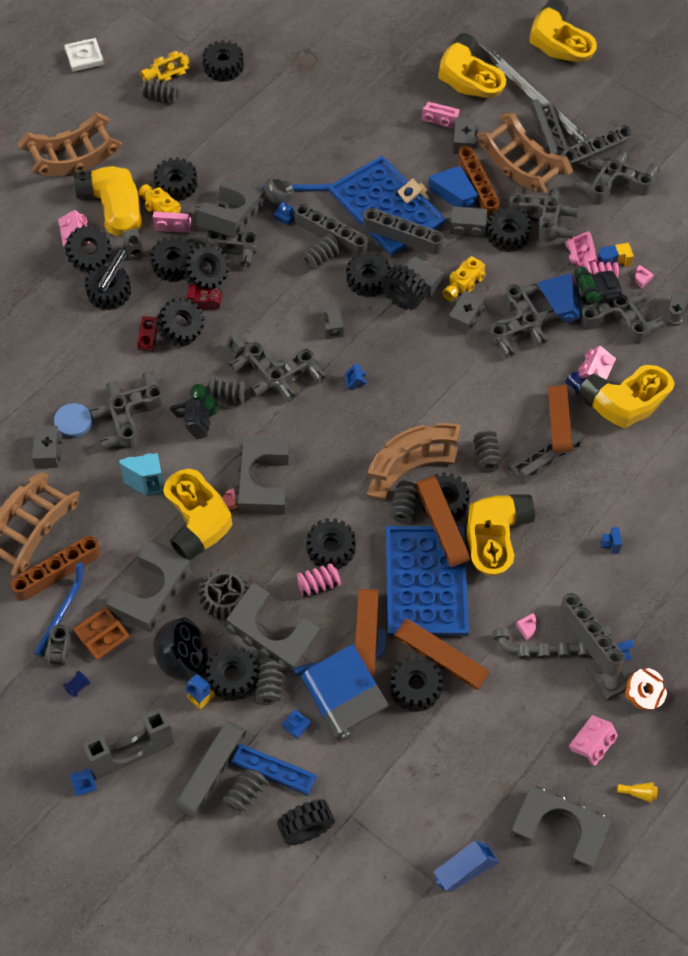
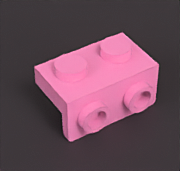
M427 102L426 107L422 109V121L454 128L455 117L459 116V109Z
M75 209L58 219L63 247L66 246L70 233L74 232L75 228H81L82 225L87 223L86 217Z
M154 212L153 222L155 231L189 233L191 217H189V214Z
M589 231L575 236L573 239L567 238L565 243L567 249L571 251L569 259L572 265L575 264L579 268L582 265L584 266L586 261L590 265L592 262L598 263L592 235Z
M601 346L588 350L585 354L586 359L584 363L579 367L577 379L582 380L595 373L607 380L616 358Z
M592 715L570 743L569 747L571 751L587 757L591 765L596 766L604 757L609 747L615 742L618 734L611 722Z

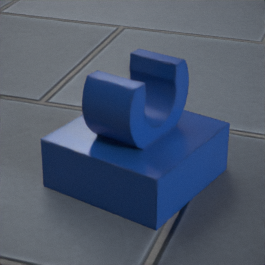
M282 202L274 213V219L289 225L294 219V208Z
M354 364L345 373L347 389L354 390L357 386L363 387L367 383V380H363L366 372L361 371V365Z
M611 527L610 533L603 534L600 540L601 548L610 547L611 554H619L622 546L619 527Z
M632 639L618 643L617 646L625 655L624 661L631 659L628 649L635 647Z
M295 709L281 726L298 739L311 725V721Z
M86 768L84 771L74 772L70 775L76 796L97 790L91 768Z

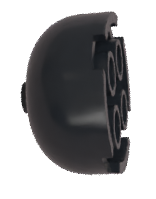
M182 617L165 623L158 630L153 645L154 655L161 670L167 676L180 681L190 680L197 674L200 676L207 669L208 648L203 649L199 636L202 633L197 625L188 618ZM200 651L202 652V661H201V663H200L199 656L196 654L197 652H200Z

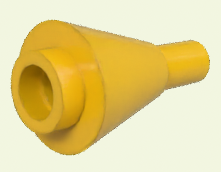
M654 782L632 786L618 784V793L630 794L652 803L653 799L657 800L658 787L654 786Z

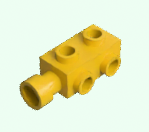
M178 51L169 53V57L163 59V56L154 59V63L150 65L151 69L146 68L140 71L143 81L147 78L149 82L151 78H155L156 81L161 79L163 82L171 79L170 75L175 73L177 76L186 73L185 69L189 68L188 64L190 63L187 55H183V52L178 53ZM173 61L177 62L176 67H174ZM159 67H162V73L159 72Z
M145 184L140 188L139 195L146 200L145 207L148 211L180 213L181 206L179 202L171 198L160 187L153 189L148 184Z
M472 256L467 261H463L460 267L450 274L449 286L442 291L444 298L448 301H453L458 296V293L463 294L464 291L471 292L477 281L481 282L486 274L485 264Z

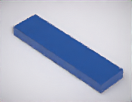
M239 744L231 761V764L244 770L255 769L266 779L309 796L317 778L316 774L242 744Z

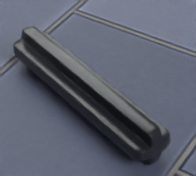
M119 248L96 285L98 291L104 293L127 256L125 249Z

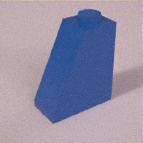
M460 166L429 176V190L452 206L466 208L477 206L478 194Z
M572 273L538 282V286L553 310L564 323L581 318L579 284Z
M474 841L434 871L437 876L435 880L441 889L453 891L496 865L499 861L488 844Z

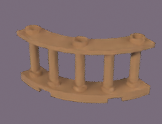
M95 112L88 120L79 125V129L73 132L69 130L56 134V137H47V135L27 132L17 145L19 149L30 151L34 157L36 164L31 169L32 173L45 176H63L78 173L81 170L89 169L116 153L123 144L109 137L105 130V126L110 122L109 118ZM99 132L104 143L94 149L90 138ZM84 142L89 153L77 157L72 147ZM65 149L71 160L59 161L55 151ZM39 153H47L51 160L41 158Z
M515 113L503 114L500 117L502 125L490 134L489 132H479L476 134L479 144L503 171V174L526 189L546 193L547 189L544 184L556 174L569 175L573 172L567 156H559L553 153L547 154L534 140L530 141L526 137V131ZM507 130L513 141L499 150L493 139ZM518 146L525 155L512 164L504 155ZM530 159L539 164L528 173L519 169L520 166ZM544 169L549 170V172L542 177L536 176Z
M435 423V425L425 427L420 425L410 428L389 440L385 447L376 454L370 464L367 477L374 479L369 486L367 496L385 500L393 484L402 475L414 468L436 463L454 465L458 447H454L452 444H457L461 425L452 423ZM444 443V445H432V446H430V444Z
M44 472L28 479L29 483L25 487H18L0 508V537L2 534H5L24 545L18 558L0 548V558L14 565L11 571L12 576L27 570L29 560L44 535L48 534L52 526L62 516L74 510L79 503L78 497L80 493L78 491L68 496L47 485L49 475ZM44 491L60 500V502L54 505L38 496V494ZM31 500L49 512L40 520L20 508ZM17 515L36 526L29 538L7 527L14 516Z

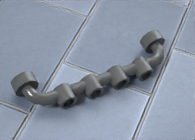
M603 626V628L611 636L610 627ZM498 628L493 631L494 640L499 642L500 647L507 653L517 654L518 659H527L530 657V653H538V658L540 659L549 658L550 653H558L559 658L570 657V652H578V657L581 658L591 656L582 642L578 644L559 643L557 645L541 643L538 645L518 644L517 646H512L506 641L510 639L509 629Z

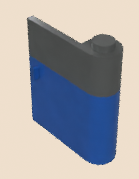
M353 644L311 667L301 675L305 686L336 740L345 741L349 739L354 731V726L389 707Z

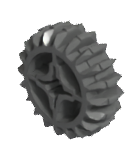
M227 567L225 572H221L218 568L216 574L211 571L210 577L205 576L204 582L200 583V589L198 590V595L200 596L199 603L202 604L203 610H207L208 615L213 614L215 619L221 616L224 621L251 585L248 584L247 577L243 578L242 572L237 574L235 569L229 572ZM232 585L237 586L240 589L241 594L237 593V590H234ZM209 595H214L218 599V603L212 601Z

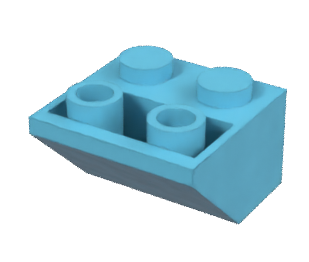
M149 453L144 456L127 457L119 460L125 484L145 496L164 493L158 453Z

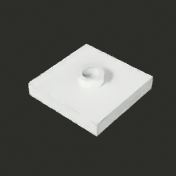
M96 38L64 45L72 72L104 65Z

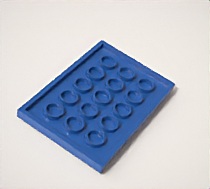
M383 156L378 157L328 186V192L362 227L363 213L368 208L378 209L433 230L446 224V219L421 194L417 195L408 204L404 201L398 190L406 185L408 181ZM406 189L405 196H411L413 189ZM367 231L390 256L408 246Z
M386 526L388 636H394L405 618L434 636H468L466 563L452 568L449 566L433 526ZM457 526L465 544L464 526Z

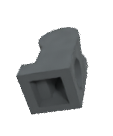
M137 228L123 231V246L127 251L128 260L144 257ZM136 249L139 250L138 253H136V254H131V252H132L133 250H136Z
M327 303L324 306V320L328 323L325 324V338L344 337V326L339 306L336 303Z

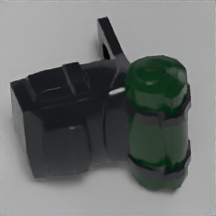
M579 267L574 271L575 280L583 292L582 299L586 305L601 301L610 302L621 297L622 289L613 271L591 274L586 267Z
M196 384L191 388V399L184 403L170 406V410L176 417L185 416L186 429L196 439H202L207 437L208 430L210 429L209 416L215 415L220 405L218 400L209 393L208 388L201 384ZM184 408L185 411L179 412L177 409Z

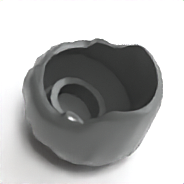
M269 178L264 184L266 196L274 205H280L282 202L286 204L294 195L293 187L289 181Z

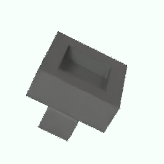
M236 333L230 334L226 349L236 359L246 350L245 345L249 344V341L246 337L239 338Z

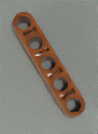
M463 146L459 149L458 166L462 168L477 192L479 208L487 209V219H489L492 212H498L499 200L473 148Z
M567 384L548 386L554 454L573 452Z
M431 476L416 482L419 495L449 566L452 568L470 561L468 551L436 477Z
M93 536L84 537L15 577L11 581V588L15 598L20 601L27 600L74 573L79 562L86 566L96 560L101 552L98 540Z
M359 589L355 648L374 679L379 589Z
M405 618L394 634L398 641L423 657L428 658L429 661H433L437 666L475 690L480 689L489 674L486 668L409 619Z

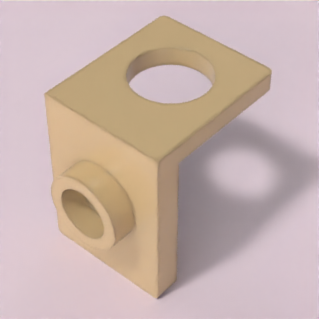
M414 178L398 190V193L407 204L420 193L427 201L430 199L425 193L427 191L422 183L418 184ZM406 189H413L411 196H405Z

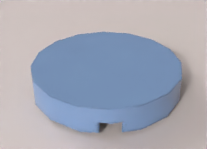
M67 404L61 407L54 417V424L58 426L59 433H62L64 437H80L86 434L91 427V413L88 408L81 404Z

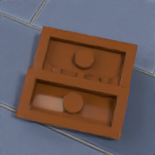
M106 606L72 630L96 660L130 637Z

